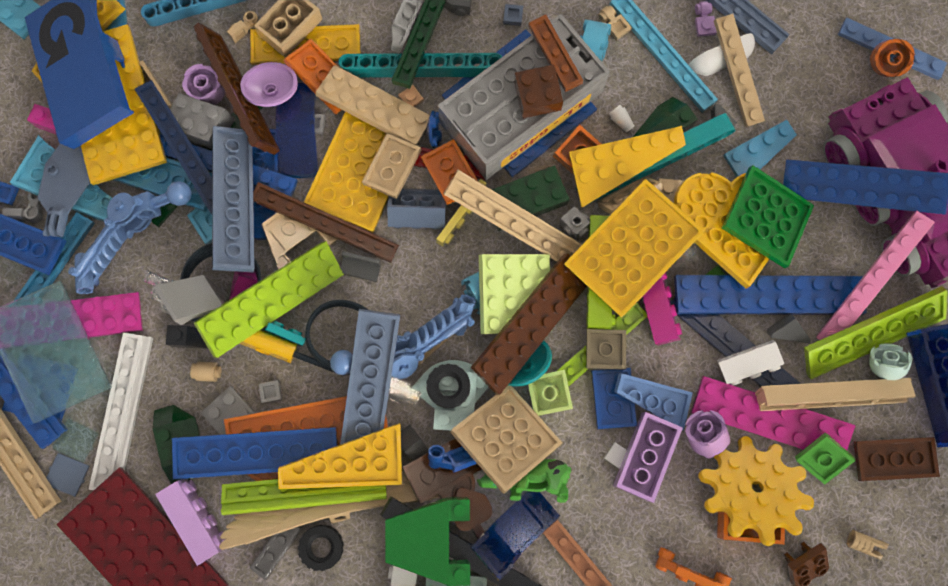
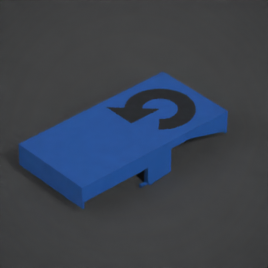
M50 0L24 17L60 144L75 149L134 113L129 108L115 60L119 61L122 68H125V59L118 41L102 32L97 16V0Z

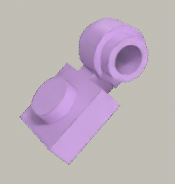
M708 1L695 4V13L700 16L695 19L697 36L716 35L714 16H708V14L712 13V4L708 3Z

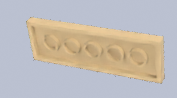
M336 65L332 67L316 91V96L385 133L414 145L419 143L427 129L429 114Z

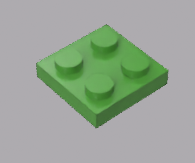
M826 432L795 456L796 461L824 485L855 462L854 456Z

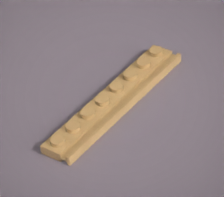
M458 169L443 193L445 196L541 253L550 254V258L557 262L564 254L572 256L582 246L581 243Z
M0 408V466L34 518L37 519L62 501Z

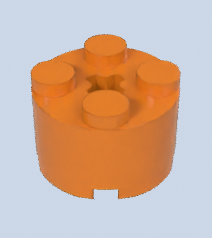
M885 40L879 43L872 51L870 63L873 70L880 76L897 77L911 69L914 63L915 52L912 45L905 40ZM890 55H895L894 61L890 62Z

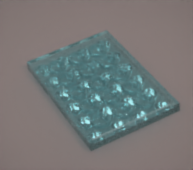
M61 281L0 307V354L33 424L112 388Z

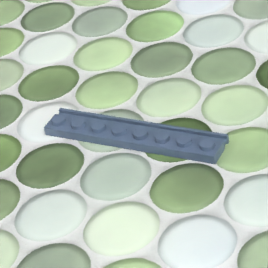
M706 0L724 16L733 14L736 25L746 34L752 33L755 41L771 55L790 35L748 0Z

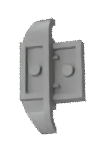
M403 0L391 25V50L398 54L405 41L408 42L420 13L419 9L423 0Z

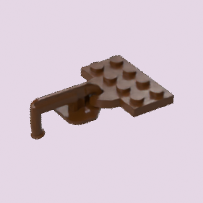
M456 438L442 445L445 453L462 446ZM427 453L402 467V471L420 504L437 494L441 499L446 497H468L470 499V521H454L456 527L461 531L472 529L485 552L495 551L498 548L497 541L488 539L481 526V523L491 517L492 506L484 494L475 492L473 474L482 470L478 464L455 473L450 469L440 467L433 469L429 466Z

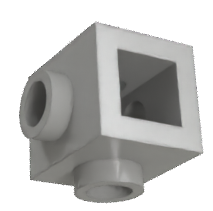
M574 206L560 219V225L566 235L576 240L579 236L582 238L589 232L590 219L584 212H580Z

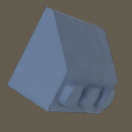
M402 189L397 199L389 196L387 205L388 227H412L414 229L445 228L446 202L440 191L432 189Z

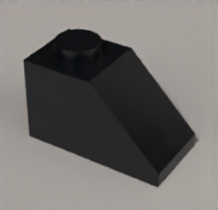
M167 325L165 345L178 348L209 349L196 327Z

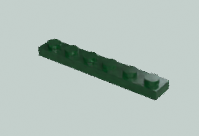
M446 0L424 1L392 77V84L408 89L411 88Z

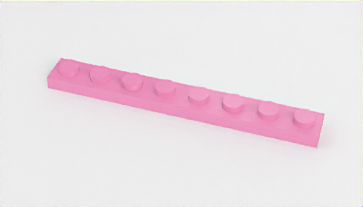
M919 211L914 212L828 320L816 338L822 340L851 327L935 222Z

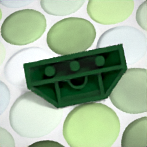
M175 405L154 410L152 427L161 467L171 484L181 480L173 479L172 438L200 436L196 417Z

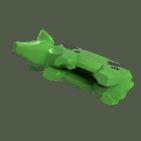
M544 459L509 489L511 494L510 500H521L522 491L541 492L546 490L557 496V502L565 503L568 500L569 492L566 486L570 478L571 467L560 460ZM487 474L477 479V483L481 488H498Z

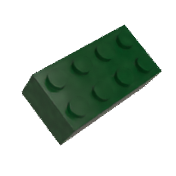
M555 165L492 189L536 217L563 207L569 202V196ZM496 226L498 232L501 231V230H503V229L499 228L498 226Z

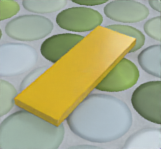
M360 25L316 26L292 51L294 52L309 39H312L333 61H339V58L344 54H361ZM250 29L251 65L267 62L285 64L283 62L285 57L259 37L256 29Z

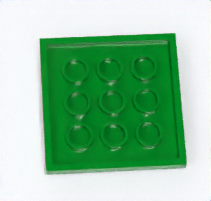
M752 165L746 172L721 228L785 269L791 263L814 205Z

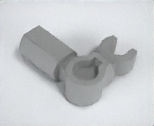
M29 192L28 200L30 203H28L26 209L3 208L2 215L17 221H26L28 219L32 223H38L43 217L41 202L38 198L34 199V194Z

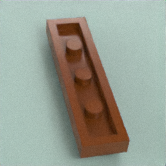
M545 14L529 22L528 27L550 65L554 64L557 78L564 91L567 92L583 84L581 75L547 15Z

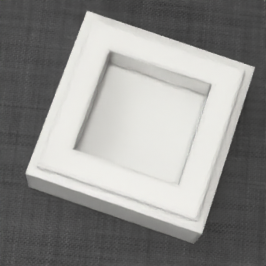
M614 442L604 459L620 469L627 450Z

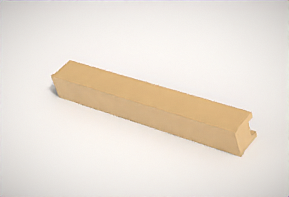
M911 378L761 386L755 392L760 411L908 402L907 398H914L916 395Z

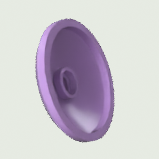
M267 62L256 65L248 70L241 80L240 87L244 98L248 102L257 106L272 107L289 100L297 90L298 81L295 72L287 65Z

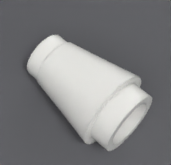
M619 105L609 113L610 119L626 133L635 126L625 107L623 108Z

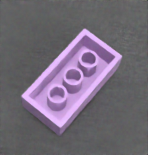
M641 413L613 486L654 503L682 427L650 413Z
M186 478L174 482L155 495L198 566L222 551L219 545L224 541L220 538L223 532H219L216 527L217 521L215 517L207 512L205 500L197 495V487L194 482Z

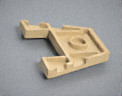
M279 213L274 214L262 223L263 231L278 269L291 262L286 253L315 232L318 233L323 241H327L329 246L337 241V239Z

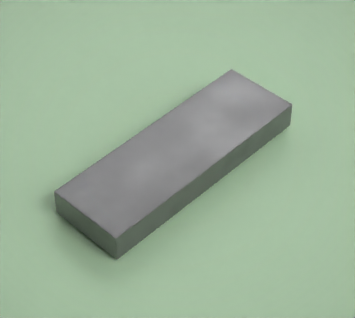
M298 526L272 535L249 569L266 580L302 528Z

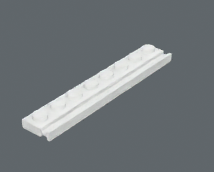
M123 333L89 490H95L119 467H122L124 470L126 468L153 342L152 337Z

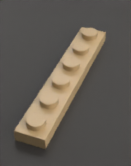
M730 14L714 20V25L745 127L763 122L765 119L734 15Z

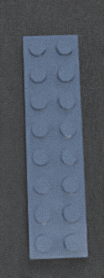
M213 126L212 270L254 272L252 146L249 144L248 136L243 129Z
M359 309L340 445L384 429L400 314Z

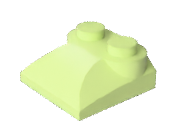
M565 370L546 373L535 382L528 384L533 410L538 416L573 409Z

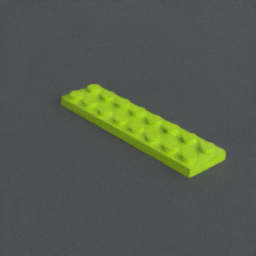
M327 241L321 242L194 322V325L213 357L218 358L267 326L268 322H273L344 274Z
M943 286L938 287L804 347L807 376L810 379H814L869 354L873 347L879 348V344H892L945 320L947 317V289Z

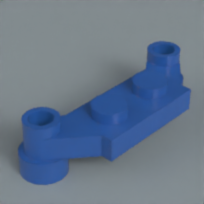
M433 445L428 451L429 466L433 469L440 467L450 469L455 473L477 464L462 446L445 453L442 446Z

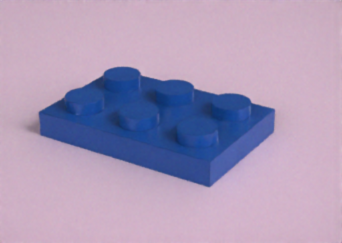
M626 368V370L606 369L591 371L597 430L637 426L635 404L614 392L618 374L622 373L632 376L631 368Z

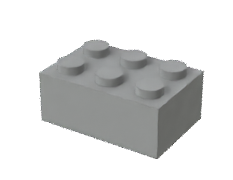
M178 93L170 108L189 141L212 149L213 126L231 128L235 120L225 108Z

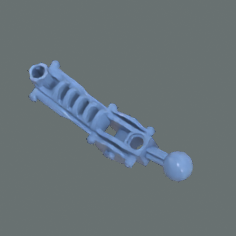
M177 181L168 186L166 193L154 196L148 191L136 196H131L125 192L115 195L107 206L108 218L104 220L105 227L100 232V235H98L86 253L80 252L75 254V268L71 267L68 270V273L75 277L76 293H93L94 286L99 285V277L126 239H131L134 233L145 230L153 218L161 216V206L169 203L182 206L188 203L192 195L190 187L184 182Z
M467 294L461 295L460 298L453 300L451 306L413 333L407 331L404 333V336L397 335L391 377L394 379H404L411 376L418 367V361L424 359V353L454 334L457 336L464 335L467 327L475 324L471 317L476 304L474 297ZM348 350L335 352L330 359L332 370L338 375L349 374L353 354Z

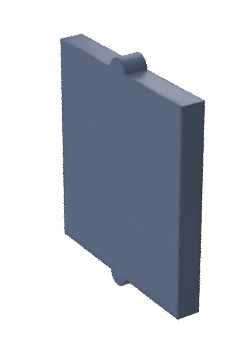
M58 453L52 466L49 467L50 471L46 478L52 488L76 497L81 484L85 482L84 478L90 466Z

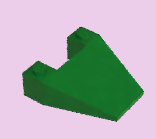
M446 497L386 519L385 563L448 586L470 585V563L468 559L449 560V521H470V499L468 497Z

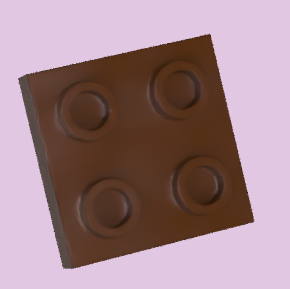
M803 541L800 545L804 554L796 559L788 552L784 554L793 586H808L811 580L817 576H823L829 569L827 549L824 545L820 543L811 549Z

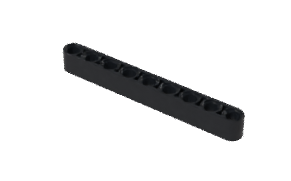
M390 496L380 515L388 519L413 509ZM449 531V557L454 560L468 559L471 570L499 586H542Z

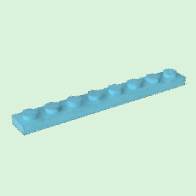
M633 0L610 1L609 5L615 9L618 15L621 14L632 27L631 31L702 113L717 102L716 96Z

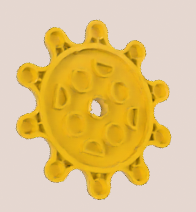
M743 436L738 440L737 452L733 453L725 449L720 454L714 456L718 462L717 469H703L699 472V480L711 485L715 491L714 496L705 501L704 507L709 513L722 511L729 516L730 523L727 530L731 536L740 537L745 529L750 528L758 533L763 545L772 546L775 543L774 531L776 528H784L792 535L801 534L803 526L795 516V511L798 509L811 510L814 507V499L802 493L797 487V483L806 478L805 468L802 466L787 467L781 461L783 449L779 444H772L766 452H762L754 447L750 437ZM759 484L761 492H755L752 489V485Z

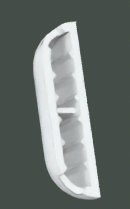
M752 33L740 36L746 58L752 54L755 47V39ZM721 45L700 54L688 64L695 73L704 76L712 75L727 68Z

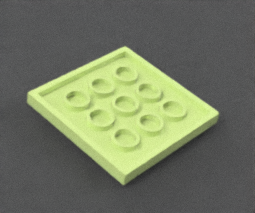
M550 254L479 255L481 334H498L550 272Z

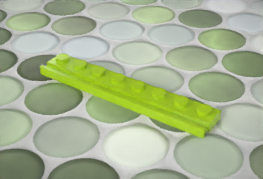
M278 479L222 484L221 514L231 515L387 499L386 485L279 489Z

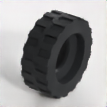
M442 364L434 368L426 382L428 396L436 405L443 408L460 406L466 401L470 393V380L467 373L455 364ZM446 376H451L458 382V390L452 396H445L439 390V382Z
M329 525L313 526L304 532L299 540V558H301V562L307 568H311L313 571H325L332 568L341 559L344 551V542L342 541L341 534ZM319 537L326 538L331 544L330 553L323 558L316 557L311 550L313 541Z

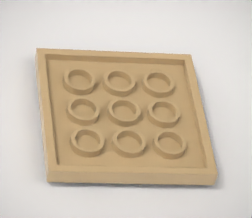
M509 385L500 395L496 394L450 432L503 494L562 445V441L518 392Z

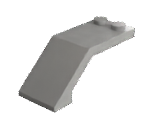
M204 275L154 286L171 317L180 325L185 324L191 319L205 316L229 301L230 297L225 288H219Z

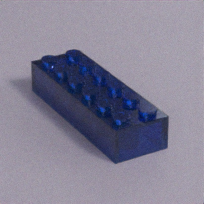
M948 324L906 333L937 448L948 447Z

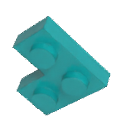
M277 321L268 322L264 328L265 331L294 342L299 346H303L306 338L301 337L302 332L295 329H283L284 325Z

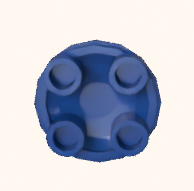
M435 110L431 112L427 123V135L432 148L438 147L439 141H442V131L439 130V112Z

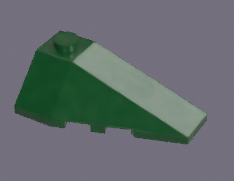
M671 97L656 107L633 137L682 126L684 133L695 125L698 118L686 103Z

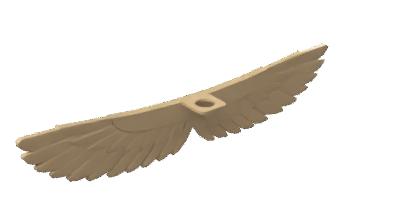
M402 471V485H386L387 499L238 514L234 517L236 521L226 526L229 530L222 533L220 538L224 541L221 542L219 548L224 550L243 544L247 545L271 535L325 518H329L331 523L350 519L349 513L384 507L390 496L402 503L419 501ZM437 494V495H435L434 497H432V498H430V499H428V500H426V501H429V500H432V499H435V498H440V497H439L438 494ZM340 516H345V517H343V518H341V519H335V518L340 517Z

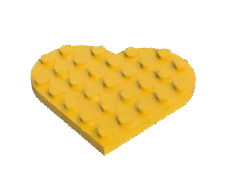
M716 173L694 174L678 187L674 197V204L705 230L694 243L744 288H748L752 285L769 258L721 228L746 173L736 177L731 182Z

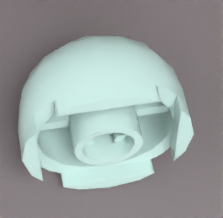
M879 344V348L873 347L870 352L869 365L872 372L879 378L899 380L908 374L913 358L909 351L908 354L904 352L901 346Z

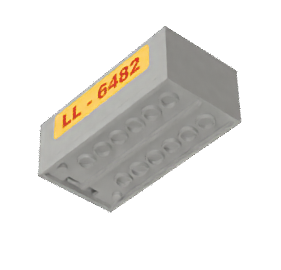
M562 14L550 22L581 75L583 84L565 92L559 82L563 98L561 111L522 118L514 84L515 72L550 65L533 35L438 105L441 126L455 140L458 147L485 180H488L604 91L610 71Z

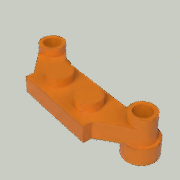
M660 547L658 552L659 558L655 565L657 569L664 572L668 569L676 574L677 579L684 582L688 580L693 581L695 586L730 585L732 578L728 575L716 571L714 579L673 562L675 553Z

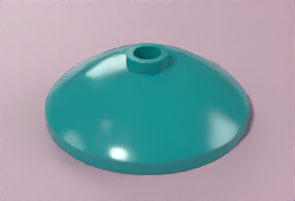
M544 340L508 384L509 386L517 387L531 384L541 378L548 370L552 361V352Z

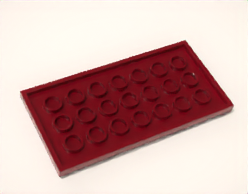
M122 467L113 472L56 524L112 586H228V583L207 560L198 566L196 565L170 519Z

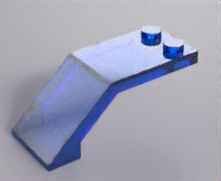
M298 83L294 95L286 102L276 106L275 123L277 144L280 149L278 152L280 174L292 178H313L319 170L315 133V102L317 100L316 94L305 83Z
M526 491L521 496V500L513 503L498 517L470 548L496 579L500 581L514 567V563L520 555L560 515L540 492Z

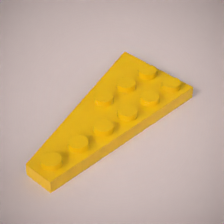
M682 126L570 151L569 156L581 208L685 146Z

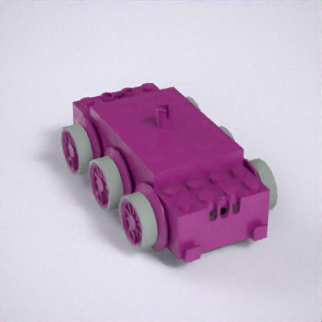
M908 77L891 86L889 84L875 94L845 109L841 108L828 117L830 119L828 125L834 133L833 137L824 143V154L828 163L948 173V113L946 106L941 98L932 91L918 93ZM854 205L859 216L867 224L877 226L885 223L891 227V236L882 242V251L885 250L915 212ZM948 208L946 215L920 212L935 223L895 271L897 274L902 276H908L912 273L919 274L924 284H929L931 288L938 287L947 282L943 278L948 277Z

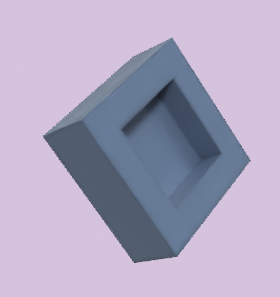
M505 4L503 24L521 26L523 6Z

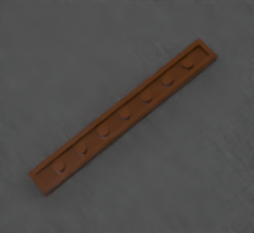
M260 182L257 183L253 191V202L389 263L392 262L399 247L396 243Z

